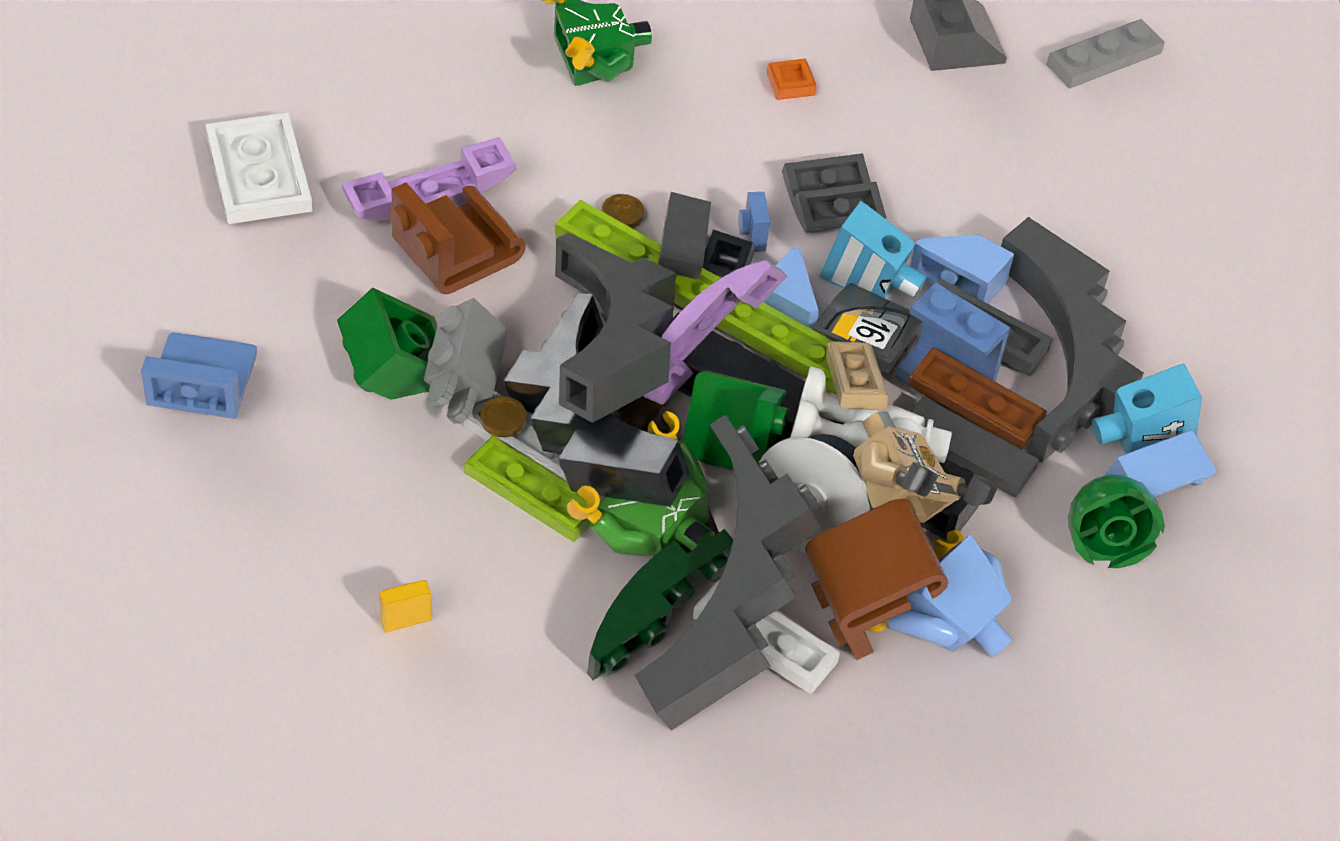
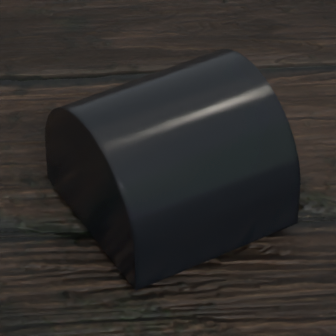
M713 229L705 250L703 268L722 278L737 269L750 265L754 253V243Z

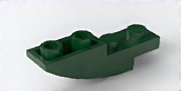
M725 529L689 553H686L674 540L635 573L608 609L596 633L589 655L587 674L592 680H595L605 672L609 675L618 672L630 661L631 654L643 646L652 648L659 644L670 631L669 627L673 608H678L685 604L693 596L695 589L709 580L711 583H714L721 579L733 544V538Z

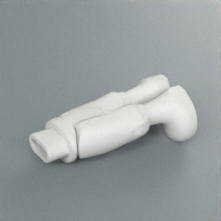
M810 366L790 438H808L816 434H828L842 438L857 448L869 439L863 426L864 420L877 412L886 411L889 413L896 428L920 433L926 439L938 462L944 463L952 432L933 427L934 420L928 419L925 426V418L923 416L888 404L887 410L841 409L838 399L828 394L826 390L824 372L819 368ZM832 421L842 422V423H844V424L842 425V424L834 423V422H832Z

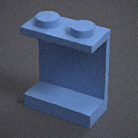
M935 283L910 308L909 313L923 321L917 347L897 366L895 377L908 385L909 376L933 347L996 382L1010 327L940 284ZM936 402L937 404L941 405L942 407H944V408L948 409L949 411H951V412L957 414L956 412H954V411L950 410L949 408L943 406L942 404Z

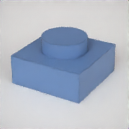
M748 192L746 209L739 210L738 215L740 235H746L747 241L754 243V252L766 251L770 218L765 192Z

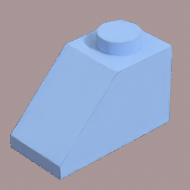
M978 234L922 238L915 243L911 267L926 275L925 281L931 285L943 279L989 304L1007 283L1014 253Z

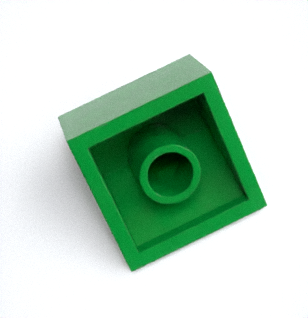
M372 287L337 319L343 337L342 344L348 352L354 369L353 376L356 383L366 392H374L390 400L429 392L430 385L423 379L429 360L428 354L432 348L437 329L435 317Z

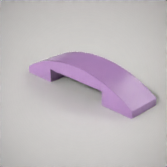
M497 137L461 148L460 161L387 182L383 173L379 172L342 183V189L357 218L381 221L390 220L389 209L392 208L391 189L407 182L425 204L447 195L455 205L466 201L462 197V187L474 186L480 193H483L516 171V164L501 138Z
M764 260L731 272L697 295L679 313L661 337L671 342L669 382L643 396L663 405L693 374L683 360L740 301L757 309L788 276L781 269Z

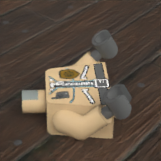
M877 412L864 420L863 426L869 439L855 449L853 457L859 473L866 483V492L873 509L895 499H907L910 501L919 521L924 523L961 497L972 506L986 505L992 502L998 489L997 483L984 476L974 474L967 486L965 485L964 478L946 474L926 439L920 433L896 428L888 412Z

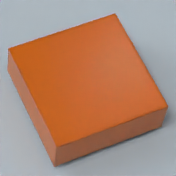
M806 58L768 63L767 76L777 100L815 96L817 85Z

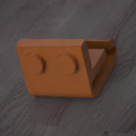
M407 182L391 189L392 208L389 209V217L392 223V237L442 294L454 293L516 263L524 254L525 241L474 186L462 187V197L468 203L459 207L447 195L425 204Z
M907 499L889 501L813 537L805 546V552L818 578L817 581L811 583L822 609L831 607L835 618L828 621V624L839 647L848 644L856 660L874 652L865 630L912 609L906 595L926 586L931 598L934 599L948 586V579L910 501Z

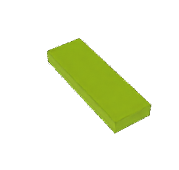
M493 435L464 463L465 474L572 542H575L591 523L587 518L578 520L569 515L567 504L571 499L577 501L583 508H588V504L585 499L579 496L578 492L570 490L566 480Z

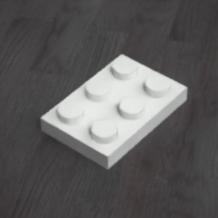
M288 112L205 124L207 141L227 224L313 211L311 194Z

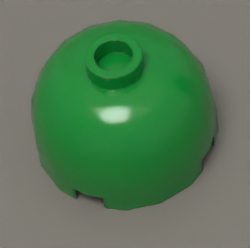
M1109 474L1091 480L1076 494L1071 502L1068 514V526L1075 550L1086 562L1093 565V560L1111 561L1108 568L1119 569L1130 566L1149 556L1157 547L1155 540L1159 536L1160 530L1163 534L1165 528L1162 511L1153 494L1143 483L1125 475Z

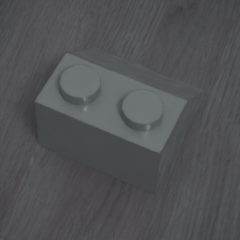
M913 0L910 21L931 71L1006 63L1007 57L985 7L979 1Z

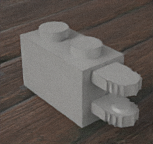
M475 298L457 306H450L441 312L437 320V329L432 348L428 354L429 360L423 379L430 385V394L427 399L429 403L435 408H442L449 402V410L446 416L454 424H461L469 418L476 403L493 396L509 330Z

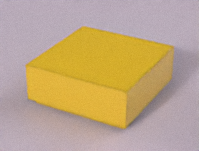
M426 580L408 583L379 592L380 621L385 633L431 621V591Z

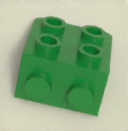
M703 370L695 377L683 440L686 441L697 461L734 470L732 459L710 427V424L726 415L735 430L743 425L745 426L759 448L751 454L757 464H759L766 451L775 445L777 434L782 435L788 417V408L783 407L786 390Z

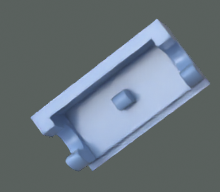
M1191 430L1117 457L1105 475H1125L1143 483L1153 496L1156 497L1191 483L1194 486L1201 484L1203 479L1212 478L1217 470L1194 431Z

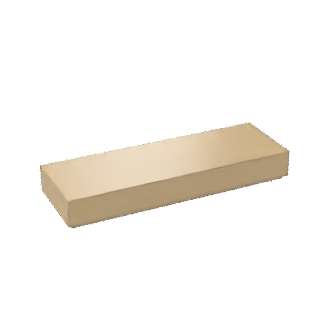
M830 341V343H827L826 359L840 408L887 410L888 393L872 345L870 343Z

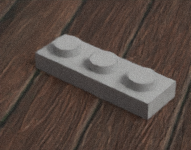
M1142 19L1051 52L1049 53L1046 65L1070 89L1162 53L1165 42Z

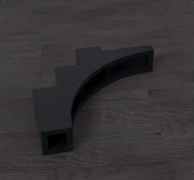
M577 293L567 310L562 313L559 322L548 339L542 344L541 350L539 352L523 350L513 367L509 369L504 379L506 390L511 398L518 400L525 410L533 414L531 417L532 426L537 434L542 450L544 452L560 454V466L564 471L572 492H577L582 486H590L598 492L599 496L671 507L690 474L678 439L647 433L620 421L611 413L592 423L559 405L560 364L588 346L599 335L604 326L593 294Z

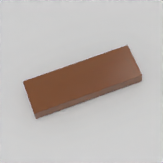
M933 347L909 376L908 386L1022 450L1033 437L1036 425L1047 414V410Z

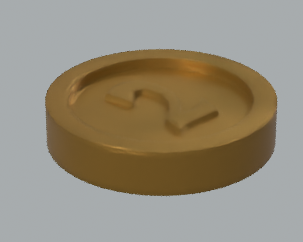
M616 194L605 200L602 212L633 229L640 225L643 220L644 206L634 196Z
M505 396L495 397L483 405L480 417L481 425L486 432L493 436L511 437L521 432L526 424V410L514 398Z

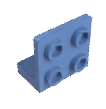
M174 332L170 333L161 358L146 356L141 373L146 405L236 419L257 357L256 345Z

